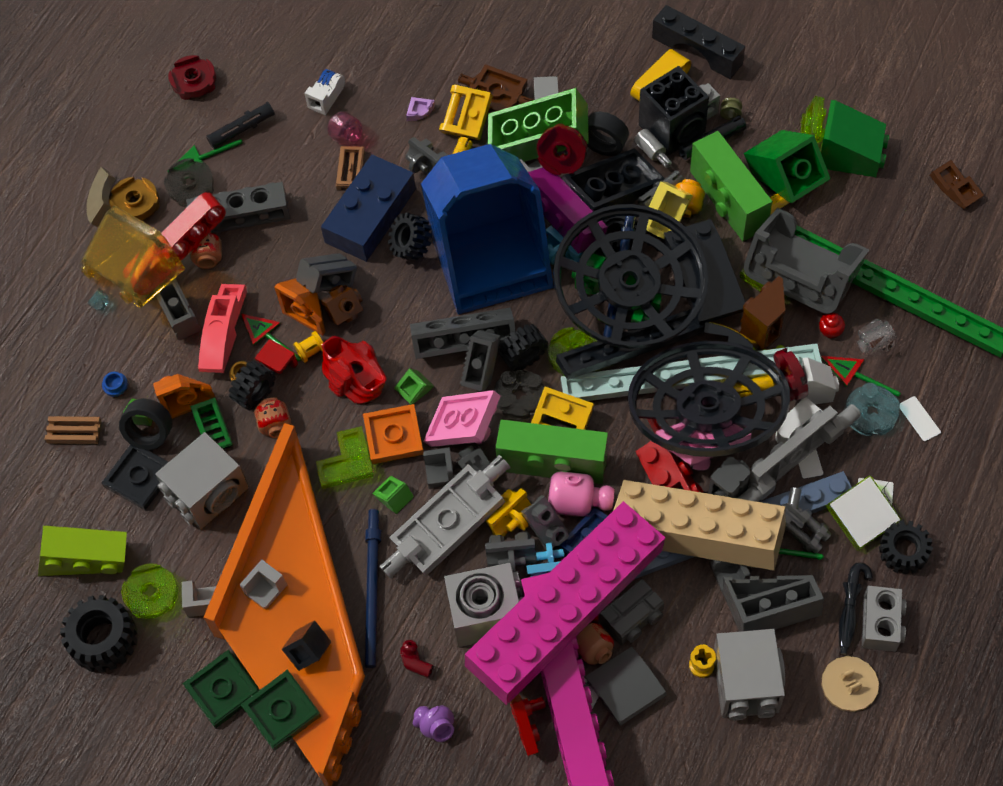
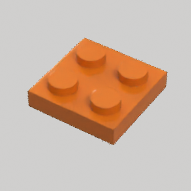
M414 404L363 414L372 464L423 455Z

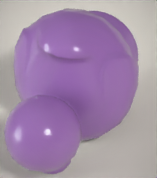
M440 705L430 709L427 706H420L415 710L413 726L420 728L421 733L427 738L443 742L453 735L454 715L448 707Z

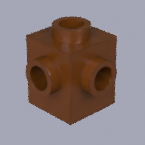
M346 285L335 286L329 290V295L320 299L330 321L336 325L355 320L358 317V313L363 311L360 304L363 300L359 292Z

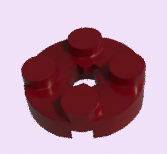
M196 55L185 56L174 63L175 67L172 71H169L170 85L173 91L183 100L200 97L215 89L216 72L213 64L208 59L205 61ZM191 74H194V76H197V77L194 78V79H189V78H190L189 75H191Z
M556 124L554 127L548 128L541 135L537 143L538 160L541 166L554 175L574 173L581 167L586 157L587 143L583 136L576 129L564 124ZM564 145L568 154L562 153L558 155V148L556 146Z
M784 348L775 352L773 358L776 366L782 370L787 379L790 389V402L793 400L798 401L808 396V385L802 386L801 377L805 376L798 359L792 351L787 352L788 348Z

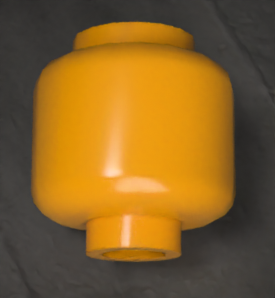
M684 179L675 186L693 195L683 216L684 218H690L691 215L698 214L701 211L705 191L701 188L699 182Z

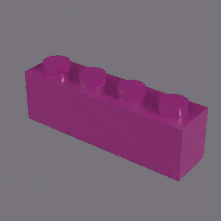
M543 167L528 172L540 190L544 217L563 238L580 219L593 212L558 175L546 171ZM601 220L598 223L603 233L606 234L608 227ZM589 227L583 230L571 243V246L578 254L584 252L596 241Z

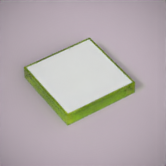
M871 475L825 505L856 550H860L883 534L894 522L897 524L902 520Z

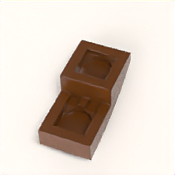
M952 160L929 174L937 186L963 209L984 196L970 176L965 178Z

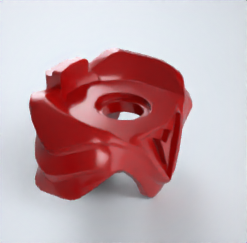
M332 336L323 342L322 372L329 380V389L336 396L346 395L354 403L361 404L377 398L382 393V388L387 379L377 361L372 345H369L366 341L350 343L338 336ZM352 364L361 365L363 370L355 374Z

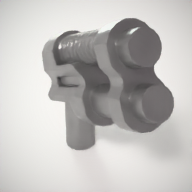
M791 487L788 503L781 505L785 506V530L803 544V548L808 552L818 553L822 548V545L819 543L820 539L825 542L831 536V533L828 531L829 527L825 523L820 524L811 516L812 512L808 509L802 511L798 507L801 489ZM803 525L813 532L810 537L800 530Z

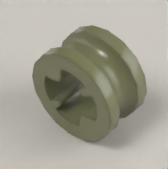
M730 97L724 99L721 102V117L732 120L737 116H741L742 102L737 98Z

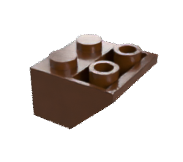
M780 276L773 282L768 281L762 287L760 294L755 298H749L743 306L744 312L740 331L757 342L759 350H766L781 334L785 315L783 278Z

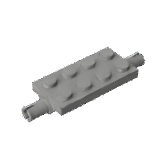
M850 404L840 414L831 406L823 412L818 410L805 427H797L791 433L789 440L784 444L779 442L774 446L766 459L760 458L752 465L748 489L738 499L756 502L765 499L775 490L776 482L824 442L831 444L843 434L844 430L858 420L861 416L859 409L855 405Z
M500 455L483 471L479 470L477 472L468 464L389 537L397 545V551L379 567L392 579L408 562L410 564L413 562L427 576L505 503L504 498L493 488V483L506 470L511 468L504 459L502 460Z

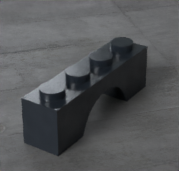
M665 5L653 19V39L670 48L676 44L692 46L706 58L711 70L731 79L743 65L745 45Z

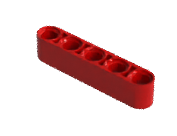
M205 192L199 195L125 269L124 277L134 290L140 295L152 291L223 220L226 214L225 208L211 193Z

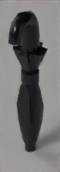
M855 563L850 568L848 581L842 583L846 598L845 607L839 620L840 655L843 656L847 655V650L850 647L855 631L856 597L862 590V585L859 584L860 572H864L866 580H873L872 571L865 563Z

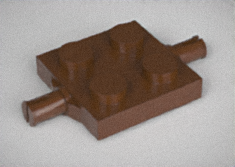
M486 64L474 78L462 73L458 78V83L470 86L472 89L490 92L493 95L488 113L534 100L522 96L528 85L527 79Z

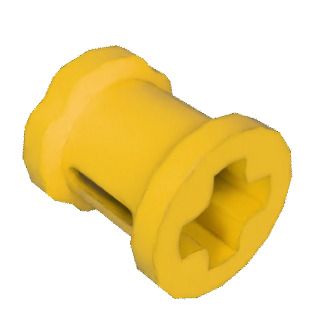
M313 331L311 333L312 336L300 343H293L297 354L304 363L317 352H323V341L316 331Z
M698 645L694 648L689 661V669L694 676L705 678L712 674L716 661L715 651L707 645ZM698 658H703V661L707 662V664L702 665V662L698 660Z

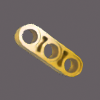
M669 49L635 82L630 95L640 102L641 88L677 66H680L687 74L692 62L675 50Z

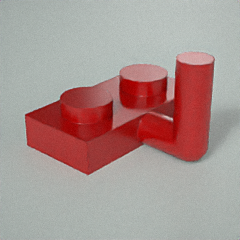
M518 694L510 702V706L523 747L527 755L530 756L539 752L536 742L540 741V736L536 725H530L528 716L533 715L532 712L546 708L543 697L528 701L527 698L522 699L520 694Z

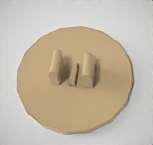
M845 656L836 658L827 665L822 674L821 686L824 696L833 706L842 711L856 712L864 710L873 703L878 694L879 681L876 672L867 662L857 657Z

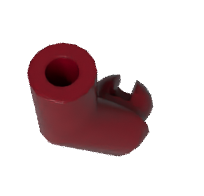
M406 640L400 649L404 667L411 672L429 678L434 665L420 660L417 643L413 640Z

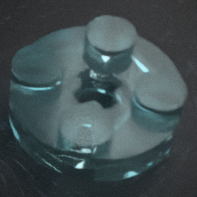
M865 383L862 387L855 389L849 395L845 405V409L850 404L855 405L861 412L860 418L850 426L858 433L866 436L888 433L895 426L899 416V400L890 391L881 386H876L874 383ZM867 406L876 407L879 413L873 412L871 415L868 414Z

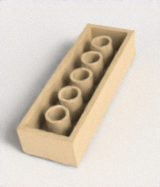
M623 480L614 510L623 501L666 537L662 551L775 570L786 527L785 506Z

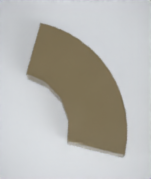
M100 167L90 188L86 208L89 222L96 227L101 224L111 208L109 195L116 180L108 170Z

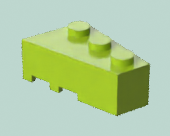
M43 526L38 576L96 573L116 574L117 572H122L125 563L127 532Z

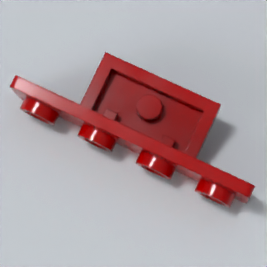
M647 419L655 434L656 431L662 429L656 419ZM652 441L635 451L652 485L678 488L682 485L684 490L704 493L701 486L694 482L691 476L693 471L690 465L671 451Z

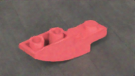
M221 284L218 294L212 295L202 332L198 364L199 372L224 373L237 336L235 325L247 294L245 285Z

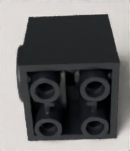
M677 66L640 89L638 125L642 129H648L666 148L665 153L670 155L678 150L680 145L691 141L699 133L706 132L709 96L680 66Z

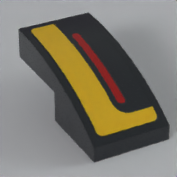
M705 322V333L729 336V343L759 350V344L741 331L723 324Z

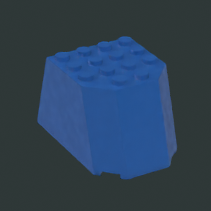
M492 144L441 157L422 181L421 186L428 221L430 222L429 225L432 227V240L457 314L554 288L541 193L519 158Z

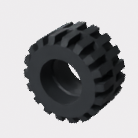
M99 595V598L96 600L94 596L87 597L88 601L85 603L80 600L77 602V608L71 607L68 610L70 616L63 618L62 623L65 627L60 628L63 646L74 661L82 668L85 667L88 671L94 672L96 668L98 672H105L106 667H109L110 670L116 669L115 664L118 662L124 664L127 661L125 656L127 654L131 656L134 652L131 645L137 644L135 635L138 634L137 628L134 625L135 622L125 607L112 597L108 600L106 596ZM105 623L112 624L111 633L103 642L93 645L86 644L87 636L94 627Z

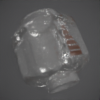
M874 319L858 330L859 340L856 341V344L864 355L869 353L873 357H879L894 347V339L897 338V335L887 320Z

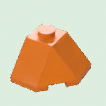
M296 278L277 283L274 288L282 313L323 336L326 331L318 293L310 292L306 286L297 282Z
M180 374L166 376L160 381L153 383L160 404L169 411L172 419L192 411L190 406L215 397L209 384Z

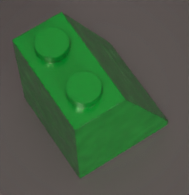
M831 100L821 148V155L828 170L876 178L878 169H883L886 154H882V149H887L889 135L885 134L886 124L836 100Z
M781 130L744 153L752 175L790 203H793L831 179L814 135Z

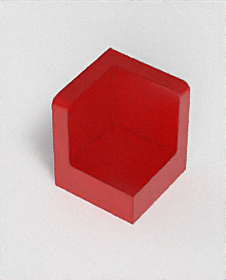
M271 339L268 340L255 357L256 361H259L278 374H281L287 365L293 368L298 365L294 352Z

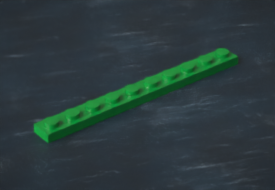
M797 226L794 235L840 255L842 247ZM865 260L852 282L1000 358L1003 355L1002 327L868 260Z

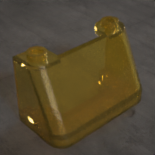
M117 206L111 207L105 213L80 261L82 264L80 270L88 279L93 277L98 280L102 275L120 288L119 295L127 304L132 302L139 308L143 307L185 270V267L167 239L158 230Z

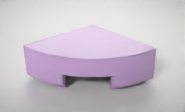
M411 97L406 115L407 121H416L428 116L435 107V101Z

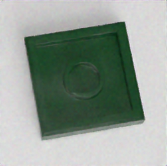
M229 650L182 683L215 729L243 708L240 704L259 691Z
M288 669L240 704L274 751L321 717L320 712Z

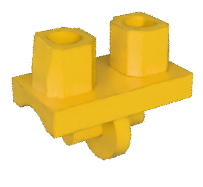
M521 488L517 492L508 489L502 494L505 500L503 506L486 520L493 535L505 536L516 527L525 530L529 526L521 513L522 510L532 505L527 499L526 491Z

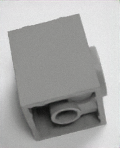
M205 432L155 473L160 482L157 487L164 494L163 498L173 509L177 506L181 511L180 515L190 526L194 523L200 530L218 514L227 509L249 488L240 466Z
M510 563L444 576L458 647L476 644L523 598L518 571L512 572Z
M765 629L718 633L713 650L716 653L714 664L722 718L729 717L732 721H738L750 715H758L759 718L775 716V713H779L785 696L784 660L781 649L777 648L775 630Z

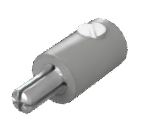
M648 129L641 130L635 136L634 141L637 146L652 161L659 160L665 168L670 167L669 165L672 162L665 155L666 148Z

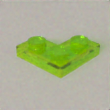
M362 426L336 432L341 455L316 461L322 489L374 477Z

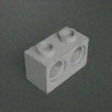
M867 586L863 602L862 648L896 652L899 644L904 643L906 628L901 626V616H905L906 600L902 599V589ZM879 602L888 603L892 609L885 610L881 608ZM878 629H887L891 636H882Z

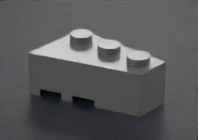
M813 575L777 576V579H759V576H750V579H732V576L723 577V595L739 632L765 629L776 630L822 615L824 598Z

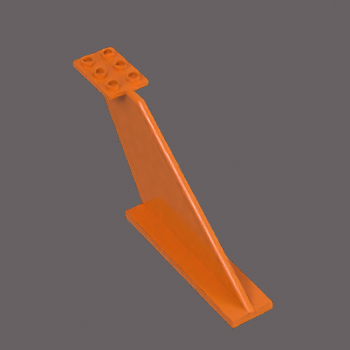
M284 423L203 618L214 637L227 641L259 689H262L288 669L321 714V717L295 735L293 739L322 780L324 786H332L333 782H337L342 772L340 762L343 754H348L350 750L352 729L359 725L362 711L359 710L357 697L365 674L306 468L302 448L295 427ZM261 560L281 573L287 583L284 590L267 609H263L246 596L240 587V583ZM315 620L331 640V644L319 661L298 671L282 651V648L297 629Z

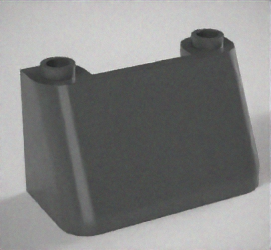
M777 208L754 234L744 263L746 275L763 285L768 281L773 282L780 276L783 278L784 295L820 312L832 313L841 303L864 264L869 249L855 243H850L844 246L840 255L794 235L797 229L796 219L790 213Z

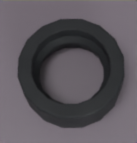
M607 112L591 113L588 116L587 147L594 152L606 156H614L622 152L629 136L628 127L617 116ZM597 130H601V131H603V132L609 134L611 137H607V136H605V135H602V134H601L600 132H598Z
M145 398L134 400L128 404L119 420V430L123 438L130 445L144 450L157 449L163 445L173 427L169 411L157 401ZM143 415L152 419L158 425L160 432L147 433L139 429L134 424L132 416Z

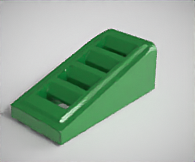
M215 397L190 406L200 434L221 428V432L209 437L214 440L224 436L225 441L217 443L222 449L233 446ZM214 410L215 414L200 419L199 415ZM215 419L218 420V423L203 427L204 423Z

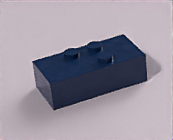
M371 154L322 224L321 230L324 242L367 262L396 217H398L415 192L414 173Z

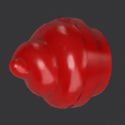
M827 313L821 317L819 329L825 337L836 338L843 333L845 321L836 313Z

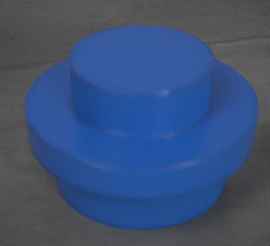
M110 372L103 378L102 389L108 396H120L128 388V380L122 373Z

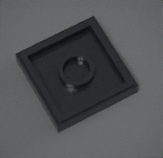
M130 445L101 484L106 489L146 511L160 492V489L157 487L160 482L155 473L164 467L168 461L148 450Z

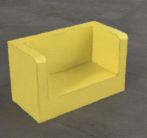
M660 182L649 207L660 210L681 222L693 195L668 182ZM652 220L648 221L646 231L664 239V232L671 231L669 228Z

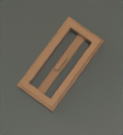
M341 146L336 180L337 190L342 191V188L347 190L352 183L356 152L359 153L356 176L364 166L365 147ZM346 152H350L347 181H343Z
M48 416L49 426L46 428L48 433L44 439L47 444H98L102 422L100 417ZM54 433H93V435H54Z

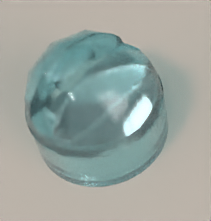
M99 288L87 304L96 310L105 309L106 305L109 304V296Z

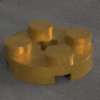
M134 177L125 178L119 181L111 190L112 196L109 199V204L116 217L130 225L137 224L139 221L148 218L159 209L160 203L154 184L146 178H142V180H135ZM133 196H134V198L140 197V198L138 199V201L131 203V200H130L131 197H133Z

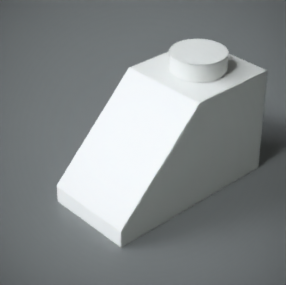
M802 358L801 367L805 376L801 377L802 386L808 385L807 398L814 404L833 402L835 393L839 391V382L837 376H833L831 367L810 358Z

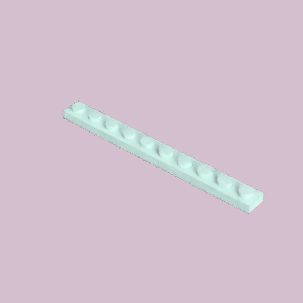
M818 344L786 347L788 348L787 352L792 351L800 365L802 358H810L822 363ZM784 348L757 352L762 353L775 363L773 355ZM725 355L699 359L701 367H721L731 370L734 369L739 361V358ZM688 360L670 362L656 370L653 374L665 382L672 376L689 370ZM749 363L743 375L750 379L768 375L752 363ZM641 366L591 372L567 380L565 376H561L562 393L585 401L628 396L631 381ZM705 375L704 379L725 382L727 377ZM689 378L673 387L684 389L686 386L694 383V380ZM645 381L638 394L654 393L658 389Z

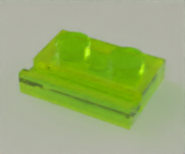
M815 95L806 108V114L803 113L801 118L800 133L814 135L817 142L822 141L825 129L822 128V123L826 116L823 97Z

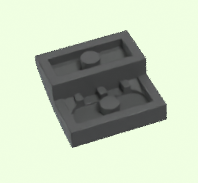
M630 647L585 676L587 683L603 701L605 709L619 726L667 696L658 679L633 647Z

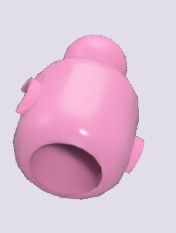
M556 472L551 477L548 502L556 514L584 517L590 513L592 506L598 507L603 511L611 510L614 502V488L608 485L601 488L594 487V480L588 474Z

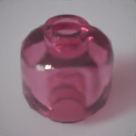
M343 111L336 113L330 119L327 130L329 136L340 145L352 146L361 139L363 126L359 119Z

